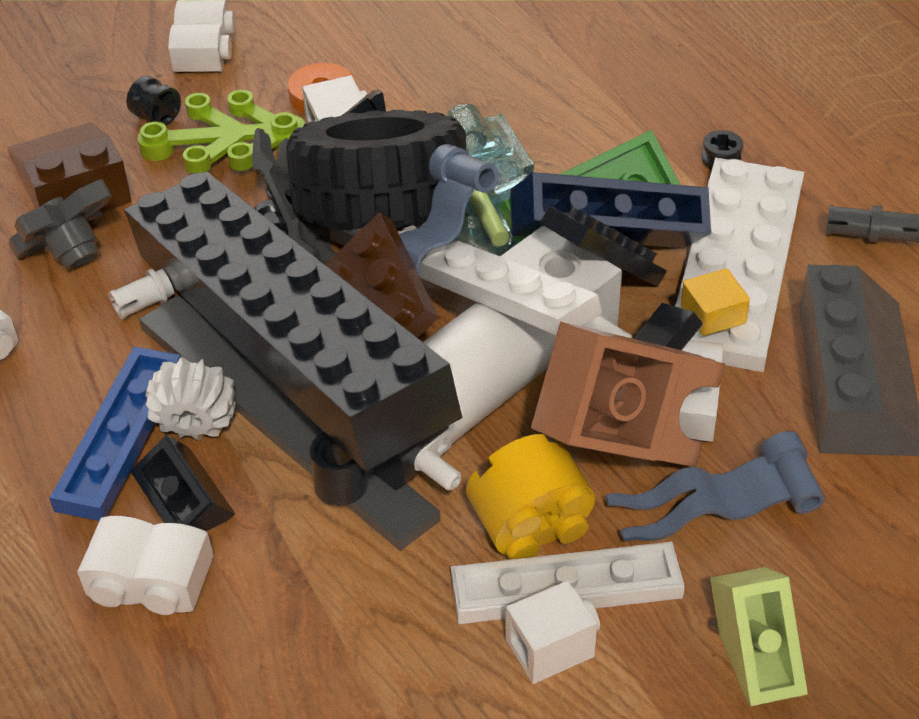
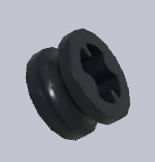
M726 130L710 132L703 141V164L712 170L715 157L741 160L743 140L739 135Z

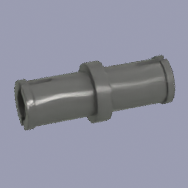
M830 205L826 234L869 237L868 242L878 243L879 238L919 243V214L882 211V206L874 205L872 210L834 207V205Z

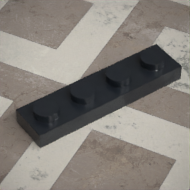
M550 205L540 221V224L576 246L657 287L667 273V270L653 262L657 253L574 206L571 207L568 214H565Z

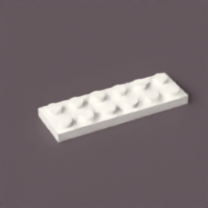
M715 157L708 183L711 234L694 242L691 246L676 307L682 308L681 297L684 280L725 268L729 269L750 297L746 324L706 336L701 335L697 331L691 340L723 344L722 363H725L727 366L764 372L804 172L781 166L772 167L747 163L737 159L728 160Z

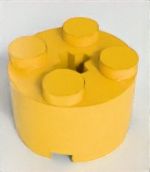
M545 434L529 435L501 447L488 457L492 467L481 478L475 470L467 482L466 495L497 550L501 554L507 555L509 560L535 557L540 551V546L557 539L563 544L574 542L589 529L586 518L595 504V493L564 443L556 439L555 442H549Z

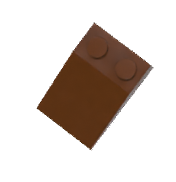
M91 122L7 147L35 209L58 197H63L65 200L76 190L100 179L104 181L112 195L109 203L100 208L101 212L132 203L124 163L110 136Z

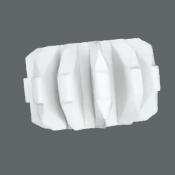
M180 357L177 364L163 362L160 370L154 372L152 380H149L145 395L147 397L148 419L159 423L160 431L162 432L173 431L178 433L179 439L186 435L201 441L204 435L211 437L219 436L221 429L229 425L230 418L234 414L236 405L234 401L235 391L233 389L234 380L223 376L222 367L210 368L205 366L203 359L198 363H190L184 357Z

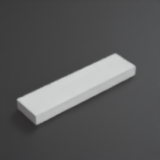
M672 541L451 566V580L458 624L506 619V606L567 580L581 599H589L594 608L682 599L685 588Z

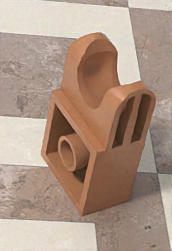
M560 321L531 428L571 446L645 460H660L696 467L703 443L691 440L685 436L679 423L680 409L685 398L692 391L700 387H719L725 363L698 354Z

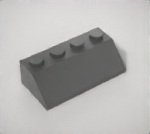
M807 265L799 308L819 453L919 456V404L899 303L858 266Z

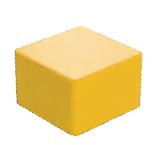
M721 269L683 281L681 307L693 311L703 322L698 330L701 335L706 336L746 324L750 297L729 269Z

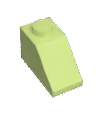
M762 567L711 577L719 635L747 704L755 706L808 695L789 576Z

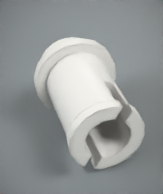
M153 269L146 270L145 277L116 290H111L108 292L111 301H115L112 305L119 318L123 320L127 316L157 302H160L161 305L168 301L167 298L174 295V289L163 269L156 272Z

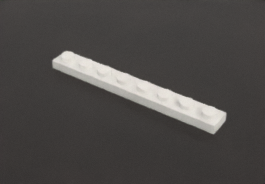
M416 224L404 225L403 228L396 229L398 233L401 234L406 231L418 229L420 226ZM329 227L330 240L345 246L359 229L339 230L338 227ZM455 239L450 244L429 250L422 257L419 267L420 278L554 335H557L560 321L582 326L602 313L597 293Z

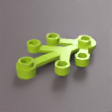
M236 90L228 95L229 112L233 116L246 117L256 123L244 125L213 108L209 95L193 93L185 99L187 116L193 120H201L212 127L169 130L161 122H149L141 127L137 140L141 156L150 161H160L168 158L173 154L174 146L211 143L207 147L201 145L191 146L183 152L186 171L192 174L204 173L211 168L212 163L225 154H228L229 166L232 169L244 171L253 167V143L249 144L244 141L254 140L257 128L263 129L265 133L269 134L272 149L279 150L280 143L285 138L289 139L291 133L296 128L303 127L306 123L301 117L292 113L281 112L274 115L255 105L253 94L250 91Z

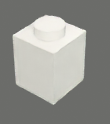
M568 580L506 606L505 640L532 684L595 657L596 633L600 630L598 614L591 601L587 598L581 599Z

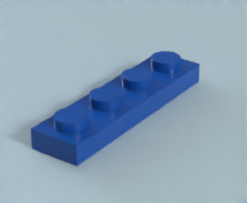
M133 347L49 498L54 512L97 521L108 515L155 422L148 419V408L146 406L147 397L145 395L149 380H152L154 372L160 370L163 362L177 364L181 355Z

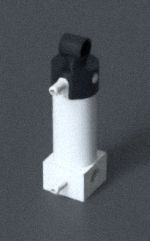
M545 226L540 227L500 256L597 293L602 313L583 324L582 327L632 338L631 334L618 327L622 275L620 268L576 246ZM475 303L423 341L424 344L450 363L463 418L367 471L325 432L319 434L312 441L309 449L316 495L320 500L329 505L342 506L352 504L365 494L368 486L367 476L371 473L395 491L421 471L446 490L455 489L461 482V473L441 459L440 456L451 448L452 443L548 368L556 335L481 303Z

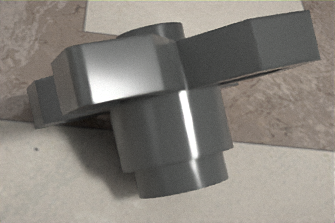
M102 179L76 190L65 200L63 197L52 199L41 207L19 216L14 225L18 233L13 235L9 241V246L17 260L34 254L46 246L55 261L62 262L66 270L79 267L96 257L100 251L95 245L98 239L91 226L100 221L103 215L100 208L108 204L112 196Z

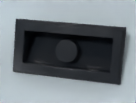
M166 435L130 471L164 523L184 524L208 531L228 521L235 515V512L191 449L169 435Z

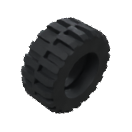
M376 110L357 114L348 113L338 117L322 118L318 122L306 123L303 127L296 128L286 143L292 207L305 222L310 224L316 223L319 227L324 228L338 227L339 230L361 229L378 212L393 220L396 228H403L404 225L423 224L427 221L431 212L433 192L438 184V181L434 180L430 174V158L433 152L444 144H451L467 151L465 129L452 116H445L443 113L438 112L427 113L422 110Z

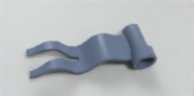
M451 144L439 146L430 158V174L434 180L438 181V184L433 192L431 212L427 221L418 229L399 234L419 277L422 257L429 250L450 244L460 234L464 224L466 205L474 190L488 193L495 188L499 179V172L494 164L471 157L466 150Z
M785 431L773 435L760 447L761 457L753 459L735 470L724 474H710L698 467H688L674 472L657 487L645 493L634 495L613 493L607 494L605 497L609 506L650 510L661 507L682 493L694 490L695 493L686 497L672 512L658 522L647 526L628 527L620 531L624 541H656L672 536L690 521L704 514L715 513L729 520H741L754 516L772 505L789 500L797 513L804 514L819 508L825 501V495L806 461L808 452L799 435L793 431Z

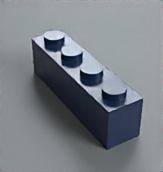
M532 172L510 189L512 236L528 237L543 225L540 224V221L550 205L565 214H568L571 207L574 206L642 245L685 248L711 234L709 187Z

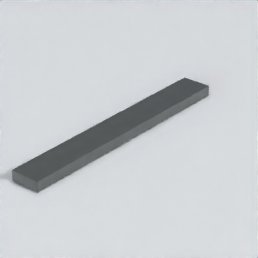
M177 295L139 319L141 329L168 353L179 354L190 363H198L203 359L205 366L210 368L222 367L223 376L234 380L235 410L312 475L309 449L312 441L324 431L202 314ZM373 473L367 476L368 486L365 494L359 500L347 505L399 551L440 522V510L407 483L395 491Z

